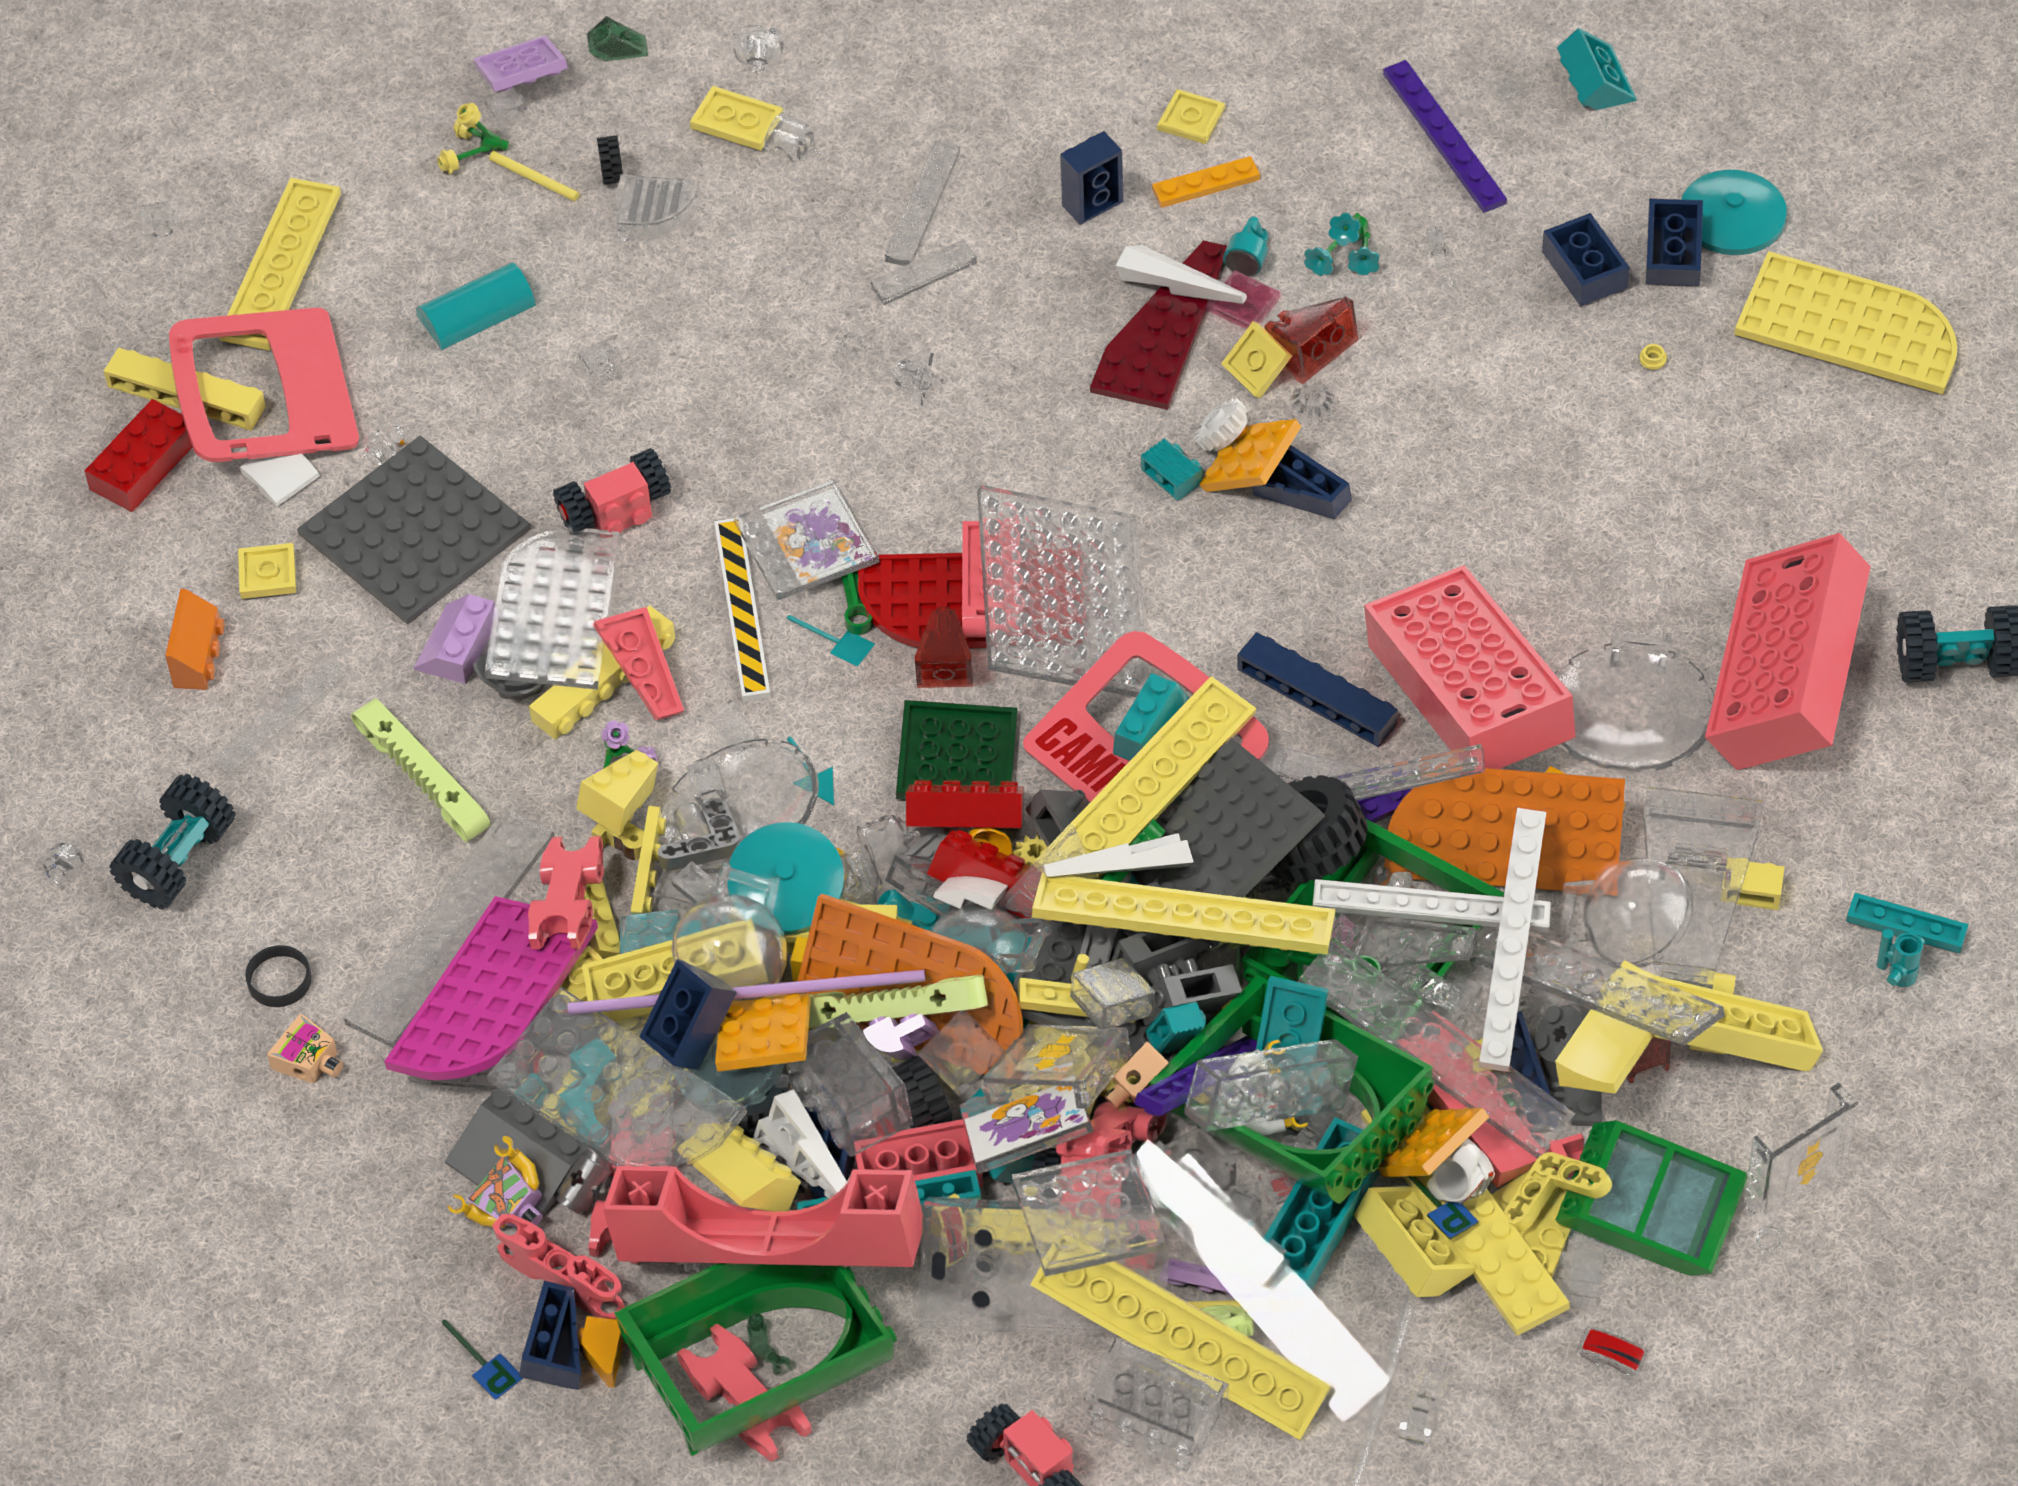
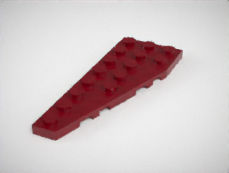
M1203 240L1182 264L1218 280L1224 266L1223 255L1227 245ZM1161 286L1105 347L1090 385V393L1168 410L1210 299L1171 294L1168 286Z

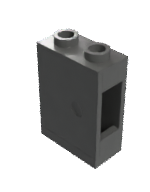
M1040 789L1025 810L1048 847L1090 802H1088L1082 790L1073 792Z
M1141 932L1122 939L1117 944L1107 972L1108 979L1117 990L1138 992L1160 981L1156 968L1161 964H1167L1168 966L1176 964L1180 975L1186 974L1184 961L1191 958L1195 959L1202 939L1151 932Z
M1191 958L1184 961L1187 973L1181 975L1176 964L1169 966L1161 964L1157 966L1156 969L1160 981L1136 998L1138 1011L1143 1017L1145 1026H1150L1163 1008L1196 1002L1199 1010H1202L1204 1015L1219 1010L1242 992L1233 964L1199 971L1195 959Z

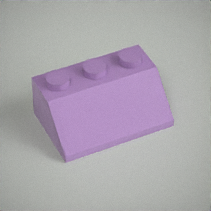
M468 594L446 604L414 666V670L466 684L473 670L474 662L480 657L498 622L495 601Z

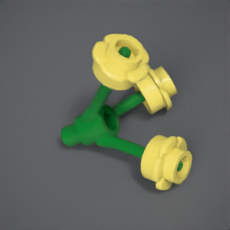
M466 103L457 110L458 118L454 123L453 130L459 139L462 137L468 140L472 134L481 138L480 147L458 155L452 149L447 151L443 149L440 151V156L437 157V162L442 172L447 171L448 174H453L454 170L459 169V160L482 152H488L490 149L494 151L497 149L507 151L509 141L500 139L499 135L489 131L479 122L481 112L478 110V106L474 103Z

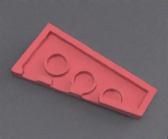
M647 607L594 621L592 625L655 721L681 714L684 708Z

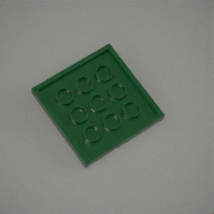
M905 700L896 799L906 800V791L909 785L915 784V780H931L932 785H942L943 781L956 780L960 781V785L967 786L972 785V781H989V786H999L1002 781H1012L1018 708Z

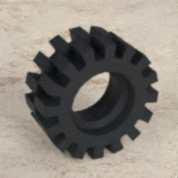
M618 135L597 138L603 185L624 182Z

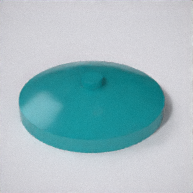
M1727 169L1705 174L1693 181L1681 198V200H1703L1702 247L1716 253L1746 255L1758 252L1774 243L1785 227L1787 207L1781 192L1767 179L1748 171Z
M779 822L763 826L746 836L736 847L730 858L727 869V887L730 900L738 914L744 920L752 918L755 928L775 935H795L807 932L811 927L818 896L825 894L839 900L842 897L844 869L841 857L835 846L826 836L809 826L793 822Z

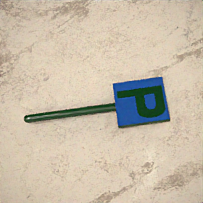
M1407 1176L1437 1207V1209L1428 1213L1427 1217L1449 1240L1478 1224L1479 1221L1462 1203L1449 1201L1442 1205L1416 1176Z
M446 1319L442 1320L443 1326L483 1366L472 1377L495 1400L523 1379V1377H519V1372L501 1353L487 1363Z

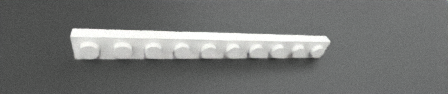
M1517 808L1479 1068L1509 1071L1546 812Z

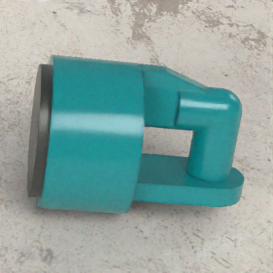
M1250 217L1242 232H1237L1231 236L1223 255L1225 265L1238 275L1253 276L1258 274L1268 253L1266 243L1269 235L1267 230L1261 227L1257 217Z

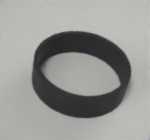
M285 945L271 946L259 951L251 958L245 972L251 996L260 1004L268 1007H285L297 1002L307 993L312 979L309 963L304 954L293 947ZM279 956L291 957L305 966L306 975L303 982L297 989L286 995H264L255 990L251 985V977L255 969L270 958Z

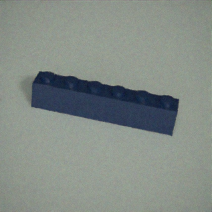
M1256 632L1237 654L1238 671L1378 748L1397 726L1398 709L1390 702L1378 699L1366 689L1358 688L1347 682L1344 677L1335 675L1325 670L1320 664L1303 658L1296 651L1281 646L1271 637H1265Z

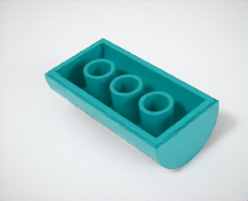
M511 262L417 306L416 315L440 349L443 350L536 306L524 274L515 263Z

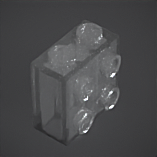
M1124 958L1073 973L1070 997L1095 1025L1103 1031L1151 1016L1155 991Z

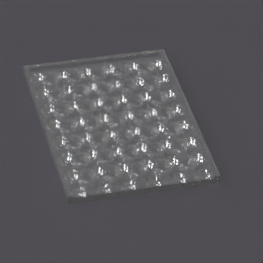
M985 485L979 487L977 497L988 670L1074 686L1125 633L1133 631L1146 633L1136 515ZM1140 658L1130 660L1102 691L1137 697L1150 676L1149 664Z

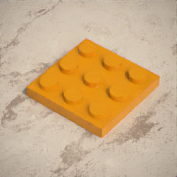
M1296 419L1246 425L1232 443L1218 451V456L1206 470V475L1199 485L1206 492L1265 485L1302 426Z
M809 992L733 1001L718 1030L715 1058L717 1071L805 1061L811 1006Z
M1483 1108L1434 1109L1423 1118L1424 1123L1403 1138L1404 1142L1392 1154H1388L1377 1169L1383 1177L1430 1175L1489 1116Z

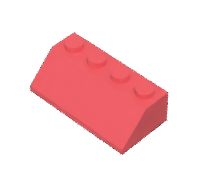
M965 1119L852 1139L857 1170H912L915 1181L975 1170L979 1188L983 1187L981 1162H975Z

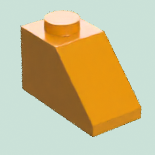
M587 1316L585 1327L579 1328V1346H582L584 1358L608 1387L614 1388L624 1344L617 1320Z

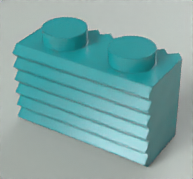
M1163 438L1162 441H1159L1141 455V470L1175 500L1179 501L1200 486L1203 472L1200 463L1195 459L1190 460L1185 456L1178 444H1171L1167 439Z
M1196 1002L1163 1008L1154 1022L1146 1029L1150 1045L1162 1055L1165 1052L1169 1054L1170 1051H1180L1205 1027V1015L1202 1010H1199Z

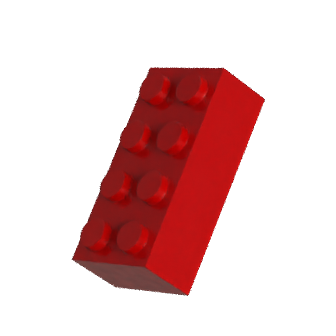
M151 399L84 470L89 490L133 512L193 448L182 414Z
M915 780V784L909 785L906 791V826L1022 828L1024 822V786H1018L1016 781H1002L999 786H989V781H972V785L967 786L960 785V781L956 780L943 781L942 785H932L931 780Z
M952 830L939 843L927 875L943 882L952 877L970 876L986 878L1008 885L1004 896L995 906L1031 923L1036 920V918H1032V908L1042 874L1040 871L1025 864L1023 858L1012 854L1009 856L999 852V848L987 842L981 844L973 840L972 835L961 830L956 832Z

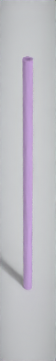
M914 970L733 987L737 992L734 999L924 982L925 971ZM660 994L568 1003V1014L654 1007Z

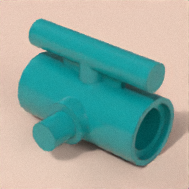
M1884 929L1881 935L1876 966L1880 970H1885L1888 964L1891 963L1889 976L1886 979L1887 982L1893 986L1909 987L1916 982L1925 940L1913 933H1903L1896 938L1895 944H1892L1894 932L1891 929Z

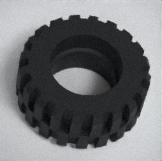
M1317 775L1316 778L1311 776L1303 777L1301 781L1297 782L1294 780L1288 783L1315 805L1325 817L1269 871L1280 880L1289 883L1297 881L1300 884L1308 883V880H1321L1323 876L1327 874L1332 875L1341 866L1345 867L1349 864L1350 858L1352 856L1356 857L1360 852V845H1364L1368 823L1354 794L1346 783L1325 775Z

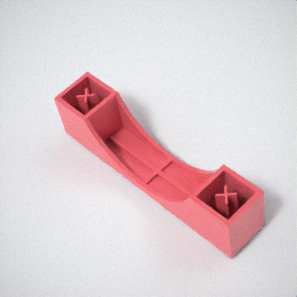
M617 1166L603 1207L618 1261L913 1267L925 1225L912 1170H852L850 1178L844 1187L830 1199L805 1209L773 1212L740 1207L718 1199L694 1185L676 1167Z

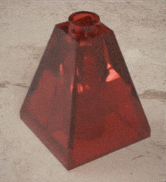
M939 607L936 610H932L915 654L917 688L973 687L971 652L955 610L949 607Z

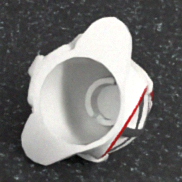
M1467 1138L1432 1172L1433 1176L1427 1184L1430 1192L1438 1200L1454 1201L1461 1204L1466 1200H1471L1484 1194L1494 1177V1170L1487 1156Z

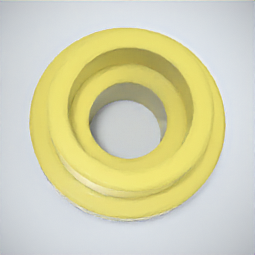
M1649 344L1640 352L1639 360L1645 368L1656 370L1666 364L1667 355L1660 345Z

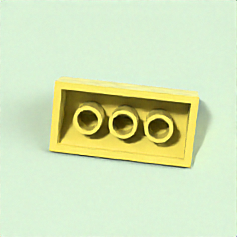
M728 1123L727 1126L714 1124L679 1148L677 1153L741 1207L773 1212L789 1211L801 1183L799 1179L791 1174V1168L778 1163L775 1160L776 1156L761 1149L759 1147L760 1143L757 1140L747 1137L743 1134L744 1130L735 1124Z
M1413 1187L1368 1188L1353 1216L1416 1297L1440 1296L1474 1273L1477 1266L1453 1239L1449 1240L1427 1217V1214L1431 1211Z

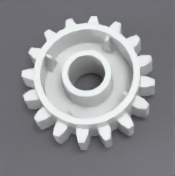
M1231 398L1228 403L1226 401L1223 402L1221 407L1214 408L1206 415L1200 424L1201 428L1195 432L1197 434L1194 437L1195 442L1204 451L1207 449L1209 451H1219L1225 448L1245 428L1248 420L1245 414L1248 410L1237 398L1235 400Z

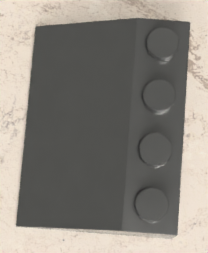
M500 1085L480 1105L446 1158L445 1164L479 1186L502 1158L495 1153L494 1145L497 1144L503 1150L508 1149V1144L502 1138L503 1136L510 1137L513 1141L512 1148L514 1150L519 1149L536 1167L539 1180L538 1189L542 1197L534 1208L544 1217L558 1202L556 1200L559 1195L557 1191L580 1153H585L587 1148L591 1149V1146ZM573 1173L572 1177H576L578 1173Z

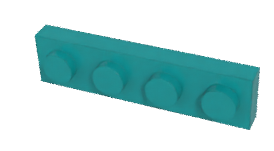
M1854 893L1846 918V922L1881 932L1884 929H1891L1895 936L1903 933H1913L1922 937L1927 945L1959 954L1961 953L1969 926L1967 923L1859 893Z

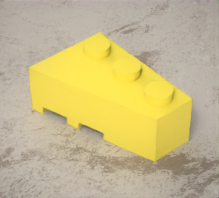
M638 750L624 756L581 781L576 809L620 836L626 823L633 819L634 812L637 808H641L652 793L658 762Z

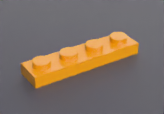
M1248 156L1153 183L1152 190L1160 207L1163 208L1260 180V173L1252 157Z

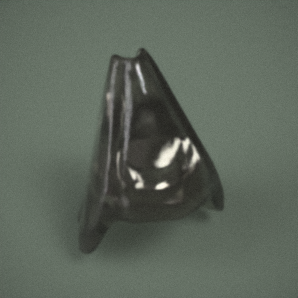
M1214 941L1209 945L1208 949L1197 952L1195 962L1199 971L1233 964L1241 989L1243 988L1245 980L1241 959L1245 954L1240 946L1231 949V942Z

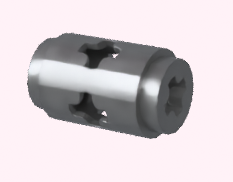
M587 1148L585 1153H580L558 1189L559 1195L556 1200L568 1209L582 1215L585 1209L589 1210L611 1174L610 1168L613 1162L600 1153ZM573 1173H578L576 1177H572Z

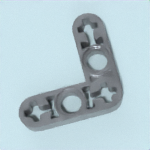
M710 798L702 803V815L708 831L707 835L667 843L658 849L659 865L661 868L676 870L732 856L740 843V835L725 800ZM726 826L725 828L717 829V827ZM697 849H706L703 851H695Z

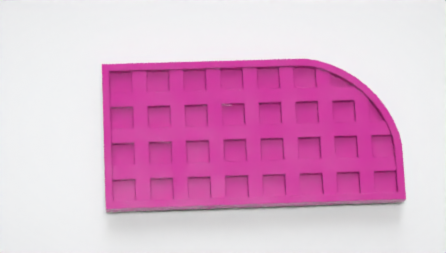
M495 896L385 1059L386 1069L422 1079L448 1080L479 1073L509 1057L525 1042L597 931L598 924L596 919L592 920L590 932L579 949L570 948L568 934L565 933L550 936L540 949H531L528 918L530 904Z

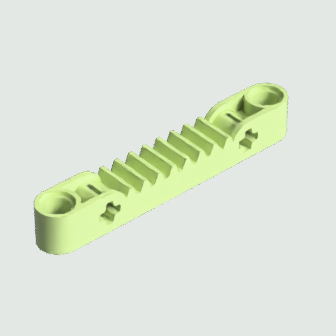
M374 698L351 713L354 725L380 752L388 753L390 759L395 758L396 765H401L404 773L408 772L409 779H414L415 785L417 787L421 786L424 794L428 793L429 800H435L437 808L442 807V818L464 842L470 841L491 827L488 816L477 802L378 699Z
M972 975L946 978L938 983L928 984L924 987L918 985L913 988L905 987L901 990L899 988L890 991L884 989L880 992L875 990L870 993L861 992L857 995L855 993L846 995L839 991L809 994L811 999L809 1028L872 1021L882 1016L886 1018H899L914 1013L925 1015L985 1007L988 1005L984 976Z

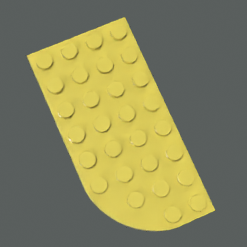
M1768 251L1734 332V335L1942 395L1954 369L1957 356V341L1952 326L1944 314L1922 296L1908 290Z

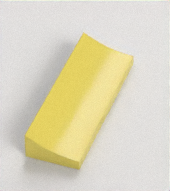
M753 919L742 920L583 964L587 1001L658 995L661 993L677 959L719 977L731 988L750 986L768 981ZM653 1007L590 1014L596 1026L601 1027L651 1013Z
M1626 960L1623 961L1556 1059L1559 1086L1614 1094L1617 1092L1655 1035L1654 1008L1648 984L1652 977L1657 975L1644 971Z
M1653 976L1648 984L1653 1001L1655 1037L1801 1071H1811L1823 1052L1807 1011L1658 976Z

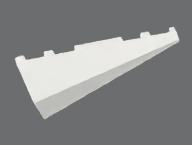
M1143 245L1126 246L1116 264L1121 280L1168 286L1171 294L1244 304L1247 298L1245 293Z
M1179 833L1131 846L1128 843L1046 864L1042 867L1046 877L1188 867L1193 863L1188 841H1181Z
M793 1089L774 1096L769 1116L758 1120L753 1139L757 1140L760 1144L765 1143L770 1147V1153L783 1157L786 1160V1166L791 1168L792 1171L813 1187L820 1186L826 1190L825 1196L830 1199L846 1184L844 1176L795 1090Z

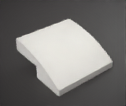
M302 454L250 459L240 466L242 475L257 485L260 493L276 506H279L320 477L319 472Z
M980 877L948 878L935 891L933 897L957 908H961L970 900L992 910L1004 896L1008 885Z

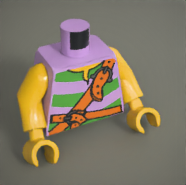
M503 1136L502 1140L508 1144L509 1148L503 1150L497 1144L494 1145L495 1153L502 1158L470 1195L468 1200L471 1203L468 1205L465 1203L462 1195L453 1194V1197L460 1199L462 1204L459 1208H453L447 1204L448 1209L455 1214L464 1212L465 1217L484 1227L493 1228L492 1225L501 1214H512L537 1226L542 1220L543 1215L534 1208L542 1197L538 1189L539 1180L536 1167L519 1149L514 1150L512 1148L513 1141L510 1137ZM506 1223L501 1227V1229L506 1227L507 1225L512 1227L517 1226L513 1223Z

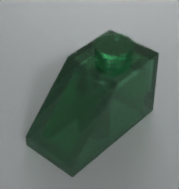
M605 16L587 33L589 53L605 61L648 56L646 36L608 16Z

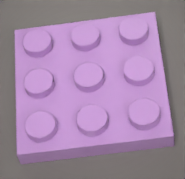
M546 35L473 59L476 69L494 92H506L512 89V86L521 83L530 84L535 82L537 78L546 75L555 76L560 74L561 70L568 68L566 59Z

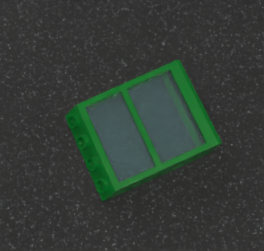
M1618 1120L1594 1123L1579 1161L1604 1169L1612 1181L1611 1190L1601 1198H1592L1567 1190L1555 1221L1560 1225L1689 1276L1712 1274L1749 1175L1745 1171ZM1579 1170L1574 1171L1571 1180L1578 1176Z

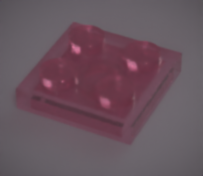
M1234 270L1224 284L1245 293L1247 298L1244 304L1211 299L1206 305V311L1247 330L1253 321L1261 322L1280 298V291Z

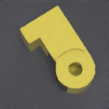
M627 822L622 834L618 836L598 823L591 831L592 836H601L603 848L606 844H609L622 851L626 858L639 860L644 831Z

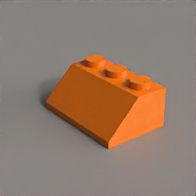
M180 589L165 657L173 688L207 690L209 680L214 679L215 666L213 659L219 656L220 644L218 636L224 634L225 623L224 619H220L218 607L187 589Z

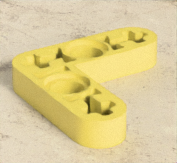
M1544 1153L1535 1161L1504 1213L1509 1218L1508 1223L1514 1225L1518 1232H1522L1530 1228L1556 1186L1588 1197L1601 1198L1611 1190L1612 1181L1605 1170L1600 1167L1557 1153ZM1554 1165L1558 1169V1172L1552 1168ZM1579 1170L1576 1178L1567 1180V1176L1572 1171ZM1541 1187L1537 1195L1528 1197L1529 1192L1533 1188Z

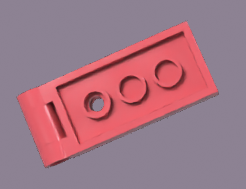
M1018 520L962 521L963 638L1019 637Z

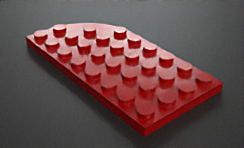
M1081 550L1019 551V637H962V553L874 555L877 560L876 563L858 569V592L860 601L866 608L867 617L869 618V615H871L873 624L881 632L903 644L923 649L1082 645Z

